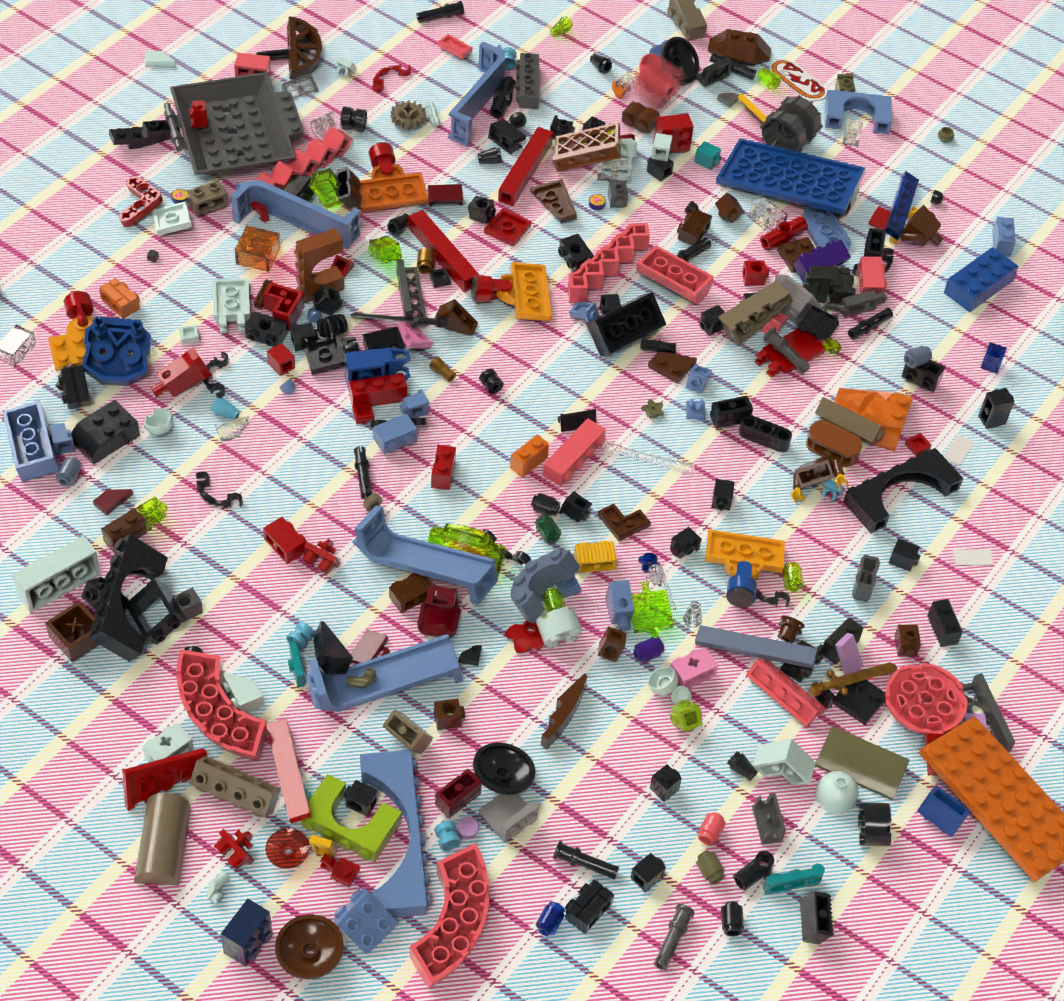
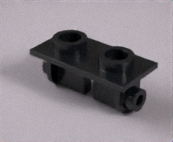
M587 409L586 411L557 416L561 432L577 430L587 418L597 423L596 409Z

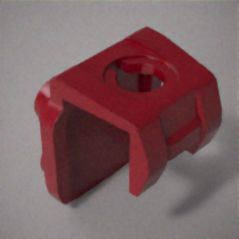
M429 585L427 598L421 604L417 628L420 633L436 637L448 634L449 638L456 634L461 609L458 606L459 595L457 589Z

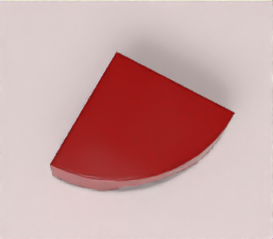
M257 201L250 203L252 210H256L261 216L259 217L261 221L266 223L270 220L265 205Z

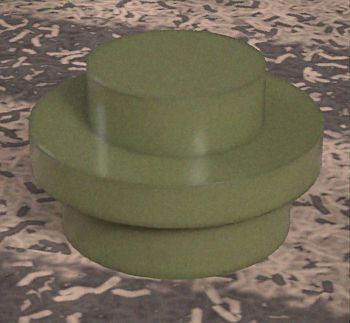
M943 127L938 132V137L944 142L952 141L954 139V131L950 127Z

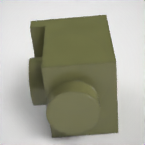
M837 74L835 89L837 91L855 92L854 75Z

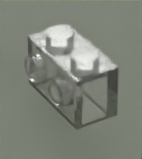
M762 196L751 204L749 219L769 233L776 229L780 222H786L788 214Z

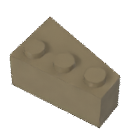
M670 0L667 9L668 15L674 20L675 25L679 27L687 40L692 41L705 37L707 23L700 8H696L695 0Z

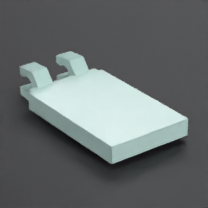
M249 278L213 280L214 321L216 323L219 322L220 334L227 333V322H237L238 333H245V321H248L250 318Z

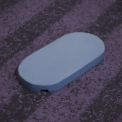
M811 206L804 211L803 217L808 224L806 231L816 247L821 246L823 248L826 246V243L832 240L836 242L842 239L849 251L850 238L832 211Z

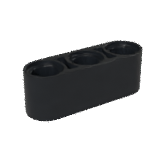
M745 415L741 419L739 435L742 438L778 452L789 450L792 439V432L789 429L753 415Z

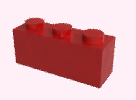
M404 373L349 381V397L352 406L370 403L371 407L403 402V399L407 397V384Z

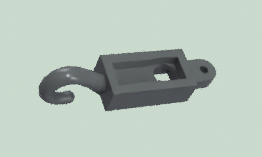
M874 290L845 297L842 299L841 304L827 303L822 309L826 312L828 309L841 311L844 318L876 310L877 305L884 303L888 297L884 292L876 294Z

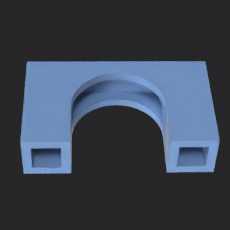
M827 90L825 99V128L841 129L844 112L857 109L871 116L873 120V133L889 134L892 125V96Z

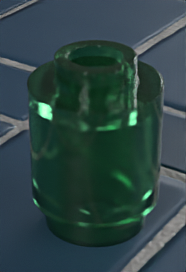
M542 515L536 519V530L546 543H555L560 539L562 532L551 517Z

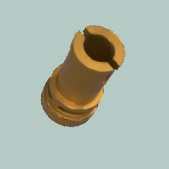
M435 357L429 365L431 370L439 373L448 382L454 380L456 372L446 366V363L440 357Z

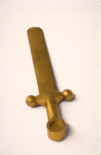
M888 662L837 677L833 670H828L827 676L831 680L824 683L813 682L809 688V693L813 696H819L822 691L835 688L840 690L843 696H846L849 691L844 686L897 670V666Z

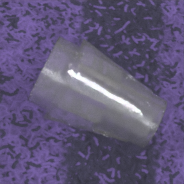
M697 601L691 602L683 615V621L689 628H697L703 621L701 604Z

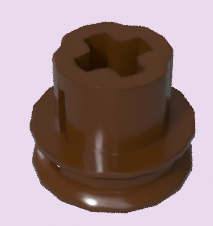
M783 615L781 616L782 621L778 622L781 628L777 637L785 642L793 643L796 636L802 634V629L805 628V625L796 618Z

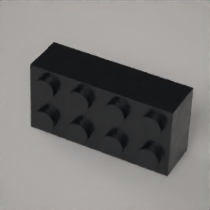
M653 292L642 294L586 322L600 356L610 354L667 325Z

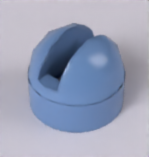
M314 307L310 308L307 312V319L311 323H316L322 318L321 311L314 309Z
M290 378L279 388L284 394H292L295 390V384Z

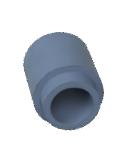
M928 346L916 347L905 352L904 362L910 368H915L928 363L932 358V352Z
M68 457L62 462L56 474V479L61 485L71 486L74 484L81 470L80 461L76 458Z

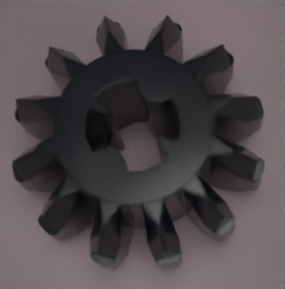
M342 314L320 318L316 322L319 335L324 338L340 335L348 330L347 319Z

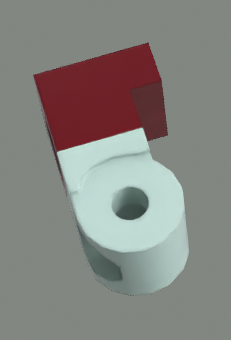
M634 134L620 135V151L624 157L637 156V141H635Z

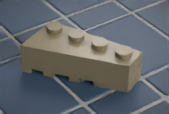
M776 280L718 318L725 333L739 347L790 305L793 300L791 294Z

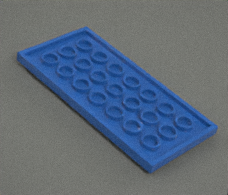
M739 138L719 172L716 183L844 214L865 174V167Z

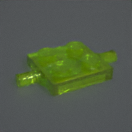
M642 581V592L632 594L634 613L631 620L634 634L645 632L650 633L651 638H659L658 632L663 629L673 628L674 626L667 589L650 591L649 581H645V583Z

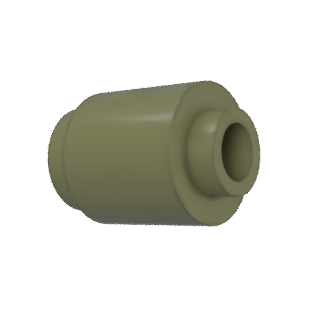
M707 850L697 856L696 864L705 880L709 881L711 885L725 878V869L715 852Z

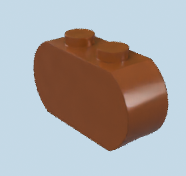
M819 420L810 426L806 446L809 451L821 457L830 456L831 459H838L842 467H850L856 464L859 459L862 441L859 436L827 420Z

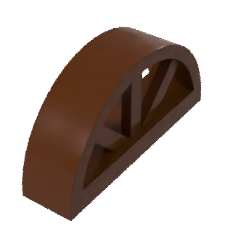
M289 16L287 22L289 79H299L311 74L318 66L322 52V41L312 25L300 18ZM306 36L312 44L298 42ZM299 49L315 50L316 55L311 60ZM297 56L306 64L298 66Z

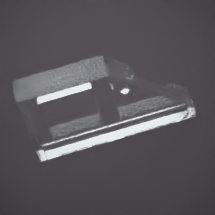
M246 416L216 424L215 427L220 441L225 442L239 438L250 423V418Z

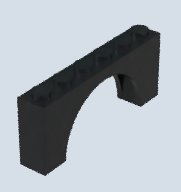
M936 448L922 452L915 458H909L905 463L895 465L886 472L879 473L872 479H866L858 486L850 487L846 491L844 504L872 534L887 525L890 515L883 505L882 494L892 485L902 482L922 483L936 489L946 497L960 489L963 477Z
M128 534L124 538L118 539L115 543V552L110 560L109 572L105 576L106 583L100 593L101 600L95 610L96 617L90 627L91 634L89 639L130 662L142 654L146 638L134 629L124 613L121 602L122 584L129 575L143 576L150 580L157 578L164 573L168 557Z

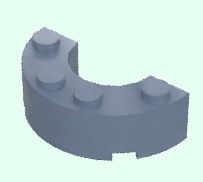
M555 549L536 560L529 561L520 574L513 579L511 599L528 622L534 623L545 610L540 602L543 593L556 583L569 581L579 570L580 566L570 550Z

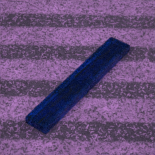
M907 171L902 174L884 229L887 234L896 240L902 235L919 179Z

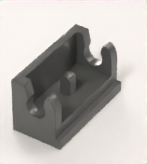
M776 793L769 794L768 799L762 801L761 796L757 797L755 804L752 805V811L761 845L782 842L786 830Z

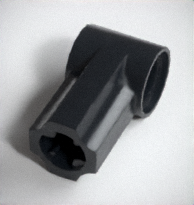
M768 851L759 852L755 859L733 874V879L737 886L746 891L762 878L771 875L775 862L774 856ZM760 862H765V863H767L769 866L764 867V866H761L759 863H760Z

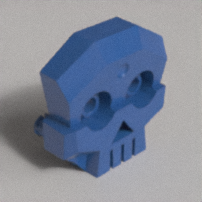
M94 317L93 324L85 329L84 347L86 352L82 362L84 372L100 384L128 386L148 376L146 357L150 354L151 334L143 327L142 321L139 319ZM101 350L106 351L105 354H100L99 352ZM128 353H133L134 356L129 357Z

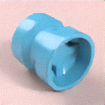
M510 47L504 48L503 52L506 57L505 70H512L516 66L517 52Z
M299 622L295 626V630L286 636V640L288 643L296 642L298 649L302 650L306 645V641L311 640L314 636V631L308 624Z
M453 821L442 822L434 828L436 836L440 839L439 846L441 850H453L461 844V839L456 834V826Z

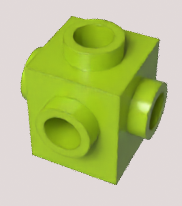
M681 700L677 702V705L671 706V722L677 728L683 731H691L703 725L700 707L689 700Z

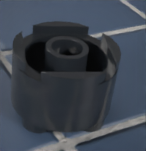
M859 803V846H891V809L889 803Z

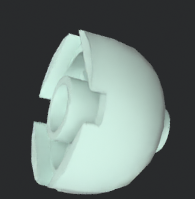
M832 771L820 779L815 795L818 804L820 802L824 806L823 809L832 814H845L856 805L859 791L857 783L848 773Z

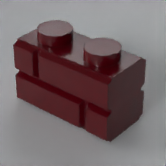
M466 769L461 773V776L458 775L435 793L436 807L447 818H451L481 794V780L470 769Z

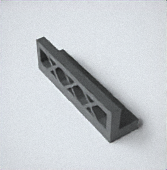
M403 259L396 260V273L404 317H412L414 311L422 312L424 317H426L417 267L405 268ZM414 273V276L409 279L406 277V274ZM410 285L416 287L413 292L408 289ZM415 298L419 302L416 305H414L413 303H411V299Z
M977 674L974 676L972 683L962 685L963 692L964 690L972 689L975 694L974 699L965 695L968 702L967 714H976L972 710L973 705L982 708L983 714L986 717V723L992 729L990 733H993L998 742L1008 752H1011L1015 740L983 674Z

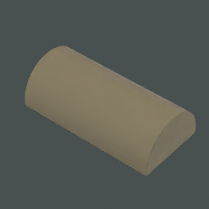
M170 793L154 794L147 799L134 883L179 885L191 808L187 799Z

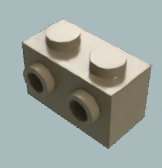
M219 180L187 190L188 204L196 216L228 206L227 192Z

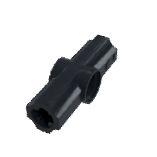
M511 76L502 78L499 88L495 90L493 103L490 108V114L494 118L499 119L503 117L507 106L511 104L516 81Z

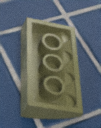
M832 726L815 766L827 772L842 771L848 773L853 777L857 785L893 801L910 759Z

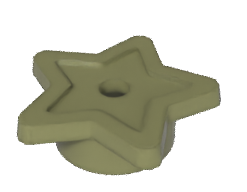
M648 399V404L642 406L641 410L645 411L649 418H657L659 415H664L661 409L664 404L663 402H654L652 399Z

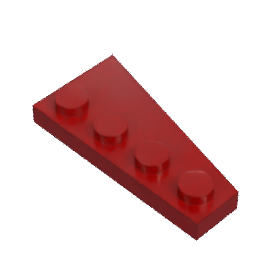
M201 748L123 769L125 808L129 811L135 808V804L141 801L147 802L150 796L161 791L166 792L172 789L174 784L180 781L184 783L191 779L196 761L207 756V751Z

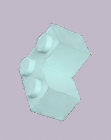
M786 739L758 745L752 766L763 777L782 775L792 786H798L811 782L816 762L793 739Z

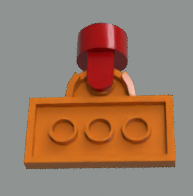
M380 142L370 147L368 154L373 170L371 179L360 180L361 212L428 203L429 199L422 172L404 174L399 164L394 165L396 158L393 147L389 143Z

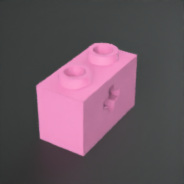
M706 647L700 650H693L685 657L676 658L672 661L671 667L678 676L677 686H685L689 689L715 677L718 664Z

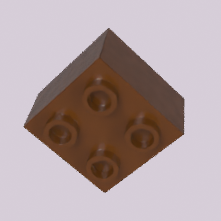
M80 601L45 622L49 638L71 662H74L99 645L89 639L91 634L90 627L95 617Z

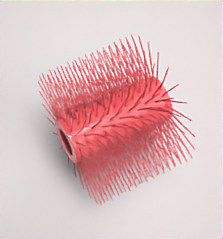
M659 57L657 58L658 62L654 65L653 58H651V65L646 62V66L644 65L640 73H635L639 74L635 77L639 78L637 86L641 87L639 92L636 87L633 90H636L637 94L642 91L645 94L643 98L648 97L649 99L646 102L650 101L653 107H657V105H654L656 100H660L661 103L664 100L667 106V99H671L675 92H683L676 91V89L681 88L676 86L678 85L676 82L678 78L674 79V74L679 73V71L675 70L672 75L667 66H664L666 64L661 63L665 62V60L663 61Z

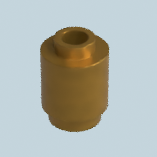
M421 248L417 254V268L419 272L428 274L434 268L435 252L430 248Z

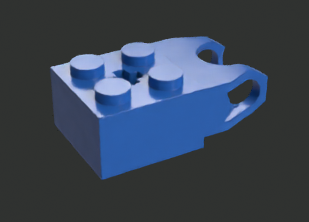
M383 348L345 353V378L348 392L349 381L392 375L399 371L406 373L404 375L405 380L410 378L409 368L403 366L410 361L409 351L397 348ZM403 354L406 358L401 360L396 359V356Z

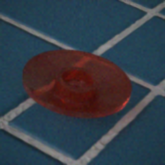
M284 828L274 832L269 837L265 850L268 860L273 865L283 869H291L301 865L306 860L310 846L307 837L301 831L293 828ZM286 850L292 851L289 854L284 853Z

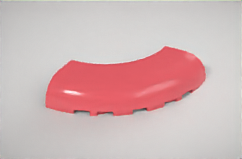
M181 649L177 664V685L183 706L192 722L204 736L218 747L242 758L258 761L267 735L266 720L251 716L242 710L239 711L233 706V703L221 687L223 671L221 656Z
M476 843L437 862V876L444 893L443 908L434 928H431L424 937L410 945V959L428 987L439 983L458 968L474 948L485 925L489 909V879L485 862Z

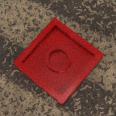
M502 208L484 228V233L514 247L531 227V221Z

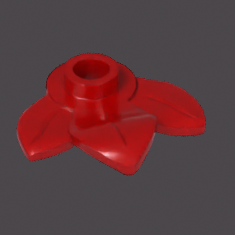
M526 620L522 625L514 624L506 630L504 635L506 638L515 640L514 650L516 653H526L531 647L535 650H540L544 645L536 621L530 623Z

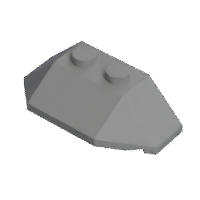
M776 275L775 281L777 280L791 294L793 300L790 305L781 311L785 316H788L790 321L798 326L796 318L804 306H806V303L823 310L816 298L789 275Z

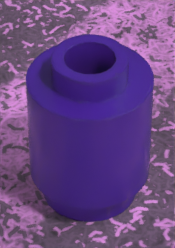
M652 637L636 644L633 654L637 661L645 663L661 656L665 648L660 638Z

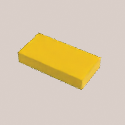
M311 834L309 843L313 852L322 856L325 853L335 858L337 850L333 841Z

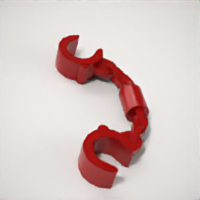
M402 64L380 69L373 78L372 91H383L384 80L379 79L380 76L387 74L390 70L398 71L399 76H409L411 74V66L408 65L407 70L402 69Z

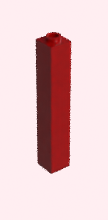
M537 127L501 184L498 191V202L510 206L515 205L551 147L553 131Z
M424 210L409 215L408 229L425 248H430L435 252V260L442 268L447 269L449 276L464 293L471 290L472 279L475 275H479V273Z

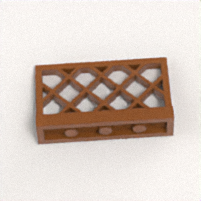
M619 122L556 136L555 155L552 156V161L557 172L621 158ZM615 129V131L611 135L608 134L610 130ZM595 133H600L595 138L592 137ZM583 136V138L579 142L576 141L577 138ZM603 136L607 137L603 142L599 141ZM589 139L591 142L587 146L584 145V143ZM568 140L564 145L560 144V141ZM572 143L576 144L572 149L568 148Z

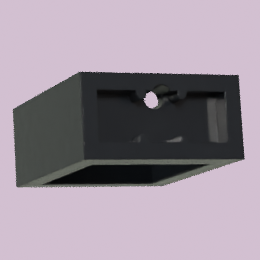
M155 578L125 604L140 632L146 638L145 640L156 645L164 641L173 630L177 629L187 619L167 585ZM161 598L169 614L151 629L142 613L156 600Z

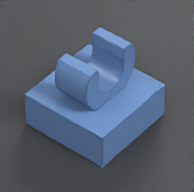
M700 399V401L686 400V419L705 420V401L703 399Z
M575 575L569 581L555 584L563 599L581 593V587Z

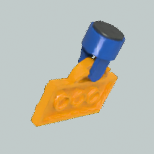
M708 529L705 562L724 564L725 571L731 576L727 582L726 598L730 604L737 607L752 605L756 600L757 592L755 580L761 576L762 571L783 572L785 541Z

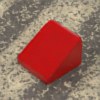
M878 206L868 224L877 229L884 230L891 222L893 213Z
M336 255L330 268L337 266L343 277H346L355 264L346 258Z

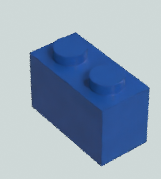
M937 785L931 790L917 810L926 820L932 822L942 832L951 837L954 836L971 812L965 805Z

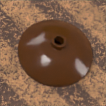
M315 914L301 915L287 922L279 931L275 942L276 958L280 966L291 976L305 980L317 979L330 973L340 962L344 949L343 937L339 928L328 918ZM308 951L314 952L311 956H308L306 953Z

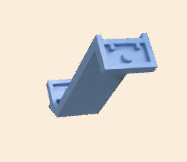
M482 41L479 45L478 70L485 73L449 112L451 117V133L448 135V138L467 147L471 144L472 119L494 96L495 90L499 88L502 78H505L506 57L500 44L495 47Z
M261 180L235 183L236 191L233 192L231 201L233 221L238 224L253 211L250 203L257 201L266 206L268 214L314 235L336 228L343 239V248L347 250L361 235L359 209L353 208L344 218Z
M376 505L355 527L357 537L352 543L371 562L467 587L472 604L478 605L498 582L494 559L396 534L388 528L383 507Z
M448 634L350 666L346 674H325L321 671L318 661L315 659L309 661L311 670H308V674H305L314 708L340 712L448 675L449 678L454 677L456 684L463 682L461 670ZM367 668L375 669L376 680L366 688L347 686L348 676L362 677Z

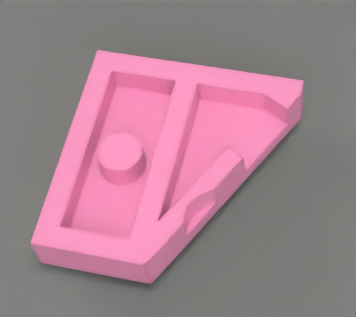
M399 321L397 327L408 348L422 349L432 347L434 342L417 327L412 328L411 322Z

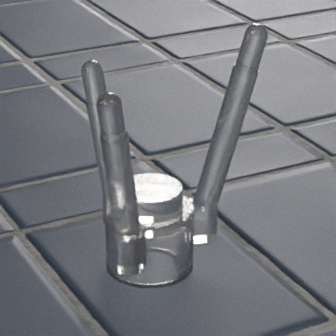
M650 566L648 569L649 574L645 576L646 582L641 605L645 606L650 582L653 585H658V587H661L663 583L673 610H676L667 582V576L664 575L663 566Z

